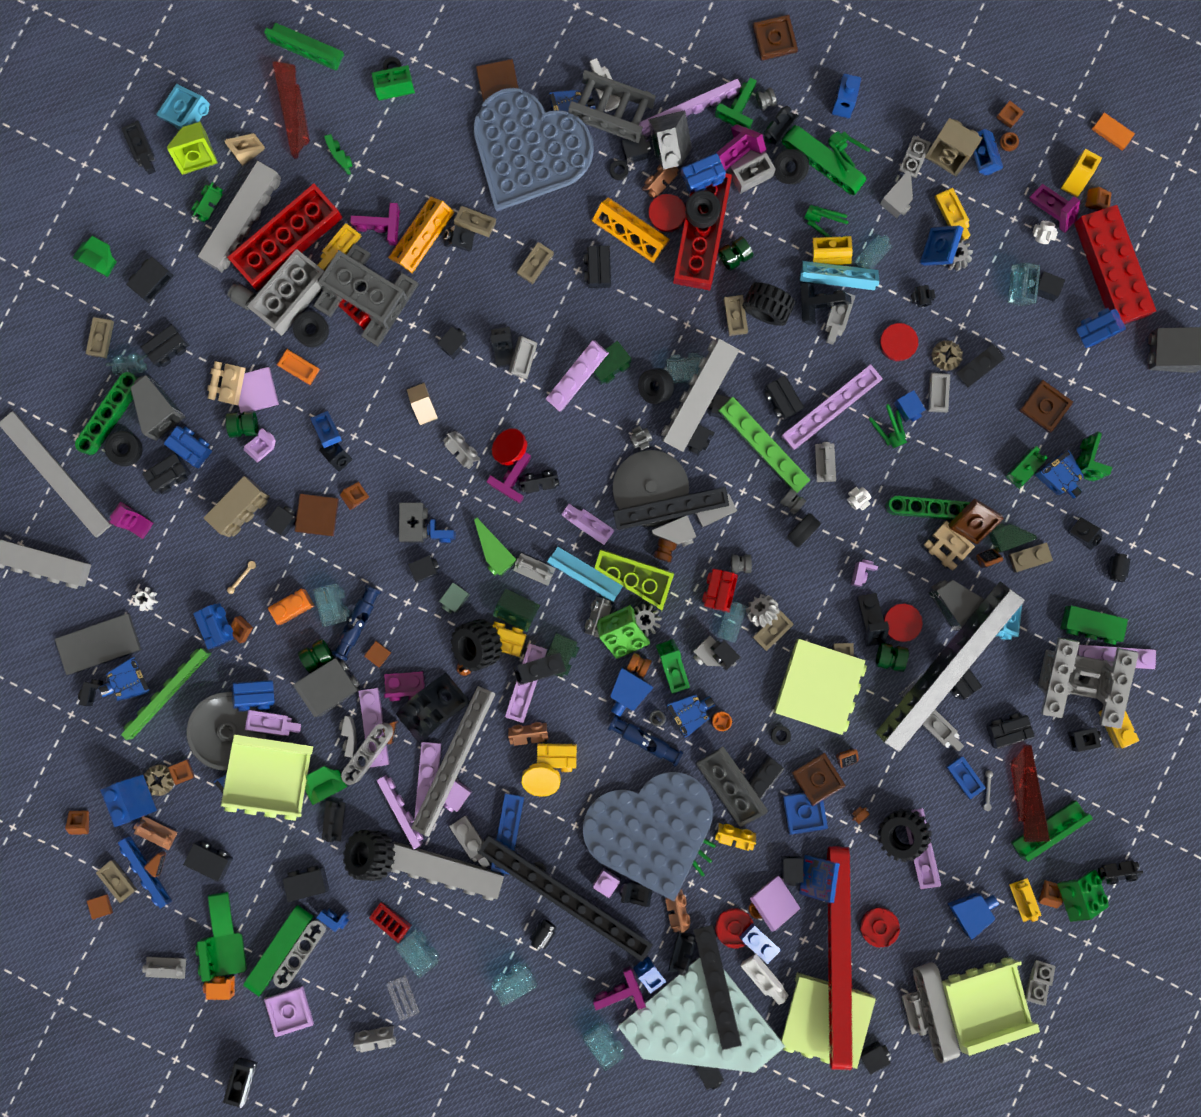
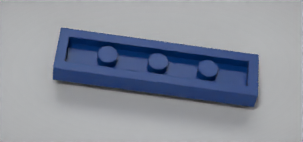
M505 793L497 840L515 851L525 796ZM492 863L491 871L509 874Z
M132 837L124 838L118 842L120 852L128 858L131 869L141 878V885L146 890L148 889L152 895V902L159 906V908L172 902L157 877L154 878L144 868L148 862Z

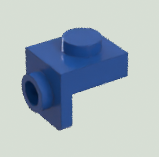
M430 519V524H427V535H430L432 540H439V543H451V540H455L454 530H436V520Z

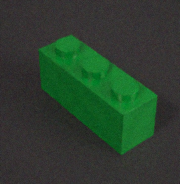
M1065 606L1060 629L1067 630L1066 633L1078 636V633L1085 634L1087 639L1097 640V638L1104 639V643L1116 645V642L1124 641L1128 619L1080 607Z

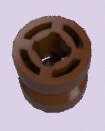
M659 538L657 543L659 548L654 552L653 557L671 563L673 558L672 551L676 549L677 544Z

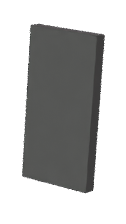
M125 614L55 639L66 675H71L142 650L130 614Z
M724 747L717 749L696 762L740 827L768 812Z

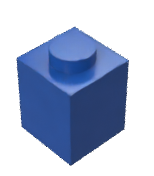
M914 390L894 402L905 422L918 420L922 417L921 413L926 410Z

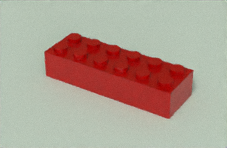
M726 173L725 179H723L721 184L717 186L711 184L706 186L704 190L713 193L720 202V214L712 226L698 228L693 226L685 217L673 284L704 290L711 289L732 174ZM700 205L697 210L700 214H706L708 207Z
M313 183L227 258L258 291L267 284L296 249L303 253L343 217Z
M1114 205L1081 216L1074 225L1105 309H1116L1124 324L1148 317L1156 312L1118 206Z

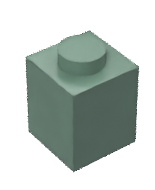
M452 583L439 602L443 604L442 608L451 614L452 611L457 613L470 594L455 583Z

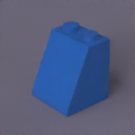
M143 775L101 789L114 827L127 824L157 811Z

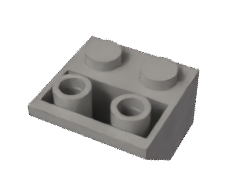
M750 150L729 167L727 171L729 174H732V181L741 194L772 178L775 167L765 151L760 154Z

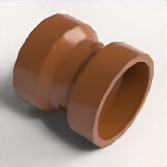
M634 652L626 669L631 672L635 671L644 678L652 661L647 658L643 659Z

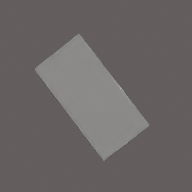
M522 336L518 337L508 373L523 379L528 378L537 342Z
M930 374L928 412H948L950 374Z
M727 494L729 506L696 513L702 528L737 512L729 494Z

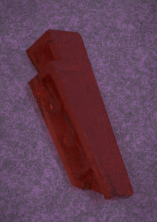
M273 61L290 151L293 158L297 159L299 152L304 145L309 143L310 138L299 84L296 85V67L293 64Z
M1026 744L1018 756L1010 763L1018 818L1020 822H1024V842H1048L1050 838L1031 745Z

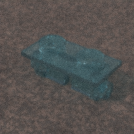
M878 234L857 257L854 263L860 268L873 269L893 247L889 244V237L886 235L881 237Z
M133 353L127 357L117 355L112 357V361L105 365L112 366V372L116 375H122L125 372L132 374L143 373L147 369V365L143 362L147 354L138 355V353Z
M732 602L730 613L725 612L717 637L733 643L736 642L747 606Z

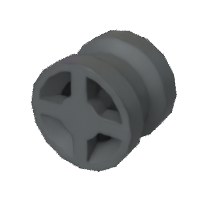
M771 87L767 88L764 92H756V100L761 111L766 110L768 106L774 107L777 105L776 96Z

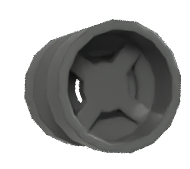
M791 489L780 501L783 506H787L793 515L806 502L803 497L797 495L794 489Z
M737 554L731 555L732 573H738L739 571L751 573V554H745L741 557Z

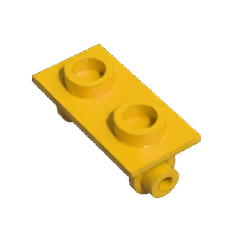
M719 823L715 840H718V843L729 846L735 840L736 848L749 851V849L753 850L754 844L756 845V833L748 829L735 828L730 824Z
M1028 878L1009 884L1022 921H1037L1038 917L1042 915Z

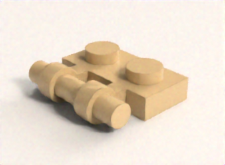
M215 361L210 373L212 374L211 383L207 388V391H209L208 399L215 400L216 393H220L218 401L239 405L245 368L225 364L223 371L221 370L222 363ZM222 376L221 387H218L219 377Z
M945 521L932 535L938 541L933 544L928 539L924 546L931 555H935L942 561L941 564L943 566H947L953 571L957 564L952 560L957 557L960 561H963L975 546L969 540L951 530L948 526L949 522ZM942 545L950 551L948 555H945L939 549Z

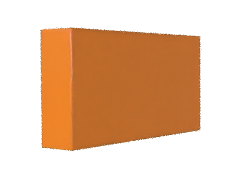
M1105 112L1092 128L1094 132L1122 151L1135 135V133Z
M286 349L277 363V366L308 385H311L320 370Z

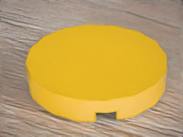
M536 763L523 771L521 782L523 788L528 793L543 797L554 794L559 789L561 777L557 769H553V766Z

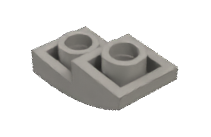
M913 136L899 171L902 173L909 171L911 176L916 178L931 142Z
M348 715L341 719L339 730L342 731V736L348 737V740L345 739L343 744L344 756L352 758L356 753L357 734L353 717Z
M1037 960L1034 962L1025 993L1026 1001L1046 1006L1049 986H1052L1054 978V965Z

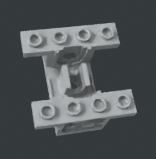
M1058 637L1055 651L1046 650L1038 683V687L1045 693L1041 713L1047 716L1062 718L1067 695L1070 694L1096 698L1104 704L1099 723L1103 726L1121 729L1139 653L1133 650L1117 648L1114 662L1077 655L1080 642ZM1079 675L1086 676L1085 679L1078 680Z

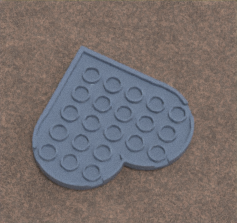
M508 88L492 94L483 102L482 108L475 118V140L496 211L573 184L584 175L592 161L593 139L584 122L566 111L546 112L535 96L522 89Z
M679 772L663 773L649 780L639 794L628 790H615L605 793L596 799L589 807L584 818V841L591 855L603 865L675 901L710 829L713 819L712 802L707 790L695 778Z

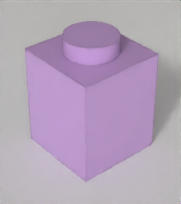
M456 780L443 806L451 812L454 810L458 812L472 790Z
M603 868L593 883V888L610 898L619 884L620 878Z

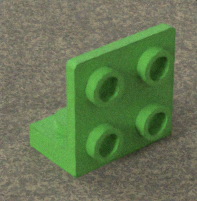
M631 605L598 619L599 638L617 659L650 644L647 636L636 624L634 609Z

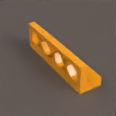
M430 197L388 258L400 264L408 272L413 273L454 214V211L442 200Z
M609 197L601 202L592 219L595 224L652 263L656 261L661 250L670 240ZM602 212L608 215L610 222L605 223L599 219ZM620 223L623 225L625 233L616 231L615 224ZM636 234L639 236L640 243L635 244L632 242L630 235ZM646 245H652L657 249L654 255L647 252Z

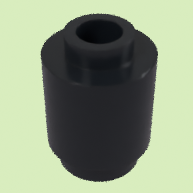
M1115 553V556L1110 557L1109 580L1125 582V579L1128 578L1131 559L1127 558L1126 554Z
M546 919L539 922L529 938L532 941L531 945L538 950H541V948L546 949L556 934L555 930L557 927Z

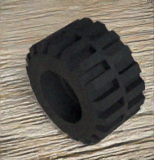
M754 282L742 306L751 316L771 325L783 326L788 321L794 308L795 300L787 292L776 286Z
M476 619L459 625V627L454 629L451 649L454 652L455 659L458 660V664L460 666L463 665L464 669H469L472 672L478 671L497 663L496 661L500 659L502 654L500 634L498 635L496 627L493 628L491 622L487 623L485 619Z
M908 808L906 810L899 809L888 815L879 827L881 829L878 830V835L881 837L878 839V842L883 844L881 849L888 852L886 854L888 857L894 856L893 860L898 861L901 859L902 862L912 861L926 851L931 843L929 837L932 835V831L928 830L930 824L929 822H924L926 819L924 816H918V811L912 812V809ZM897 825L906 826L912 831L914 835V843L912 845L904 844L897 838Z
M359 830V832L356 831L353 833V836L349 837V842L345 844L346 849L343 851V864L346 865L345 870L349 871L348 875L356 880L379 881L382 880V877L385 878L388 875L387 872L392 870L391 865L395 861L393 860L395 856L393 849L395 846L394 843H391L392 839L387 837L388 834L381 831Z

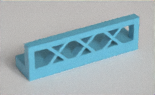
M803 261L800 281L875 290V287L879 286V272L875 269Z
M559 547L556 548L553 555L547 561L548 564L612 602L615 601L623 587Z

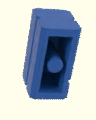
M983 129L977 132L982 137V140L973 155L978 171L984 175H990L1002 169L1003 164L997 145L994 142L993 133Z
M717 153L681 168V176L689 193L704 191L706 186L711 184L717 186L723 182L726 171Z
M1109 308L1098 312L1099 316L1095 319L1089 317L1081 321V326L1077 327L1076 330L1082 338L1081 340L1085 348L1092 347L1126 330L1116 309L1109 310Z
M177 426L166 439L164 445L194 467L200 468L212 452L208 448L210 444L201 437L197 440L193 437L194 432L186 426L184 428Z
M220 603L209 605L193 613L207 649L219 647L234 639L233 629L228 624L225 617L226 612Z
M273 680L233 683L231 685L233 709L238 708L239 712L248 711L250 707H258V710L270 709V706L274 704Z

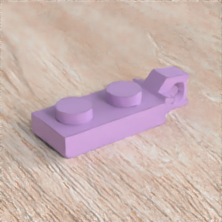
M569 504L562 513V516L603 545H605L614 532V529L584 509L581 511Z
M248 710L245 730L289 736V732L299 733L301 724L291 723L292 718H288V716Z

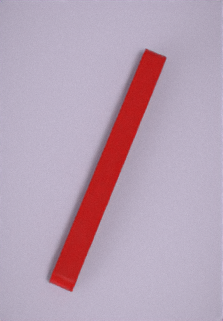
M828 846L827 860L840 863L834 903H828L830 1068L834 1070H852L849 847Z

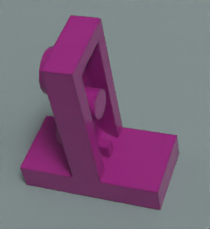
M737 124L731 128L734 139L716 152L725 171L750 150L760 154L766 150L761 133Z
M1044 184L1030 196V202L1060 221L1059 229L1064 233L1077 221L1080 200L1075 196L1068 201Z
M390 203L389 218L351 216L350 223L355 230L366 232L368 229L378 233L388 231L387 241L389 245L397 246L400 208L397 203Z
M525 452L519 461L513 462L515 466L512 471L508 470L503 478L505 480L504 483L490 475L487 484L520 504L524 497L512 488L531 460V455Z
M123 502L118 504L109 521L117 527L131 531L144 539L154 524Z
M631 966L623 969L627 985L621 983L615 986L613 991L608 993L602 991L595 995L596 998L593 999V1004L596 1010L632 995L638 1010L646 1007Z

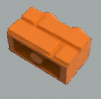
M300 589L268 607V610L276 624L283 625L315 605L305 589Z

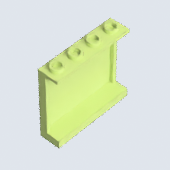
M796 639L773 712L842 735L843 731L846 732L849 726L848 715L853 712L855 702H853L855 694L858 695L860 691V677L864 676L866 672L865 660Z
M234 735L221 807H225L224 811L236 812L237 809L245 810L244 814L250 815L264 812L265 817L276 818L277 814L285 815L284 819L296 821V817H301L302 815L301 809L306 786V775L308 774L313 746Z
M1012 957L1003 958L1000 963H988L983 965L984 968L969 969L966 971V974L950 975L947 980L942 981L961 1052L970 1056L1040 1032L1038 1024L1031 1021L1017 969V966L1022 965L1021 961L1014 960Z
M797 973L793 998L782 1038L780 1039L785 1045L783 1050L794 1053V1050L802 1052L801 1055L807 1058L819 1057L822 1062L830 1064L828 981ZM852 989V1067L857 1069L876 999L872 994Z

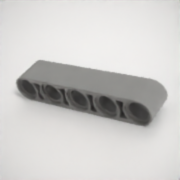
M933 962L913 969V976L918 995L921 999L920 1003L928 1028L933 1054L939 1063H945L959 1057L960 1050L940 972Z

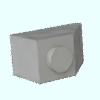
M909 171L903 175L880 203L896 219L901 214L904 216L911 208L909 204L913 200L911 173Z
M688 516L651 531L653 536L676 543L677 546L682 544L683 547L694 543L693 539L696 538Z
M708 636L693 651L695 654L693 658L699 665L725 666L723 663L720 665L712 657L714 653L710 647L716 641L711 636Z

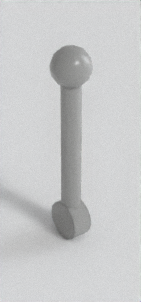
M988 770L985 773L987 777L986 802L983 805V809L986 811H990L992 808L989 802L993 772Z

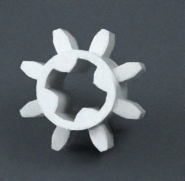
M1043 220L1040 225L1035 224L1032 233H1034L1033 236L1036 237L1035 240L1037 242L1049 244L1050 240L1055 241L1058 232L1054 223Z
M855 487L848 493L850 497L847 501L853 509L857 510L860 508L864 510L870 505L868 500L871 499V496L865 488L858 489Z
M148 587L144 591L138 588V593L132 595L135 598L133 606H140V611H144L146 607L149 610H153L152 605L158 603L155 600L157 593H150V588ZM143 597L148 598L147 602L142 600Z

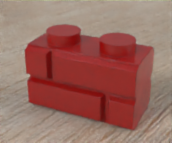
M712 569V573H709L707 576L708 590L704 592L702 598L704 607L730 613L738 575L732 572Z

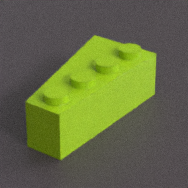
M602 549L599 552L594 568L660 610H663L674 572Z

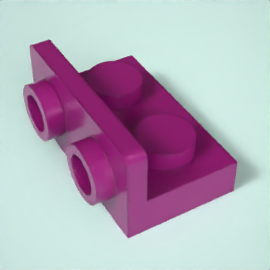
M424 672L384 674L386 693L384 698L389 697V701H399L401 696H409L410 700L425 688Z

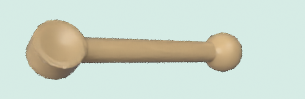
M250 561L248 563V568L242 573V575L237 579V581L232 585V587H228L227 592L229 594H233L235 588L242 581V579L248 574V572L251 569H254L256 567L255 562Z

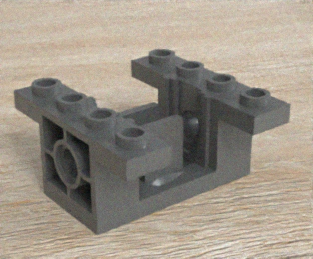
M354 243L347 255L338 250L319 279L318 283L323 292L313 307L331 318L342 299L368 314L371 319L361 335L362 338L379 347L419 284L401 273L396 283L393 284L365 267L371 254ZM361 285L366 288L363 292L358 291V287Z

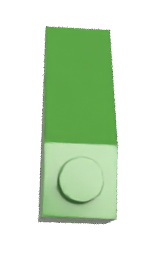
M476 518L474 521L485 559L489 564L487 568L494 576L497 573L502 576L517 560L485 525Z

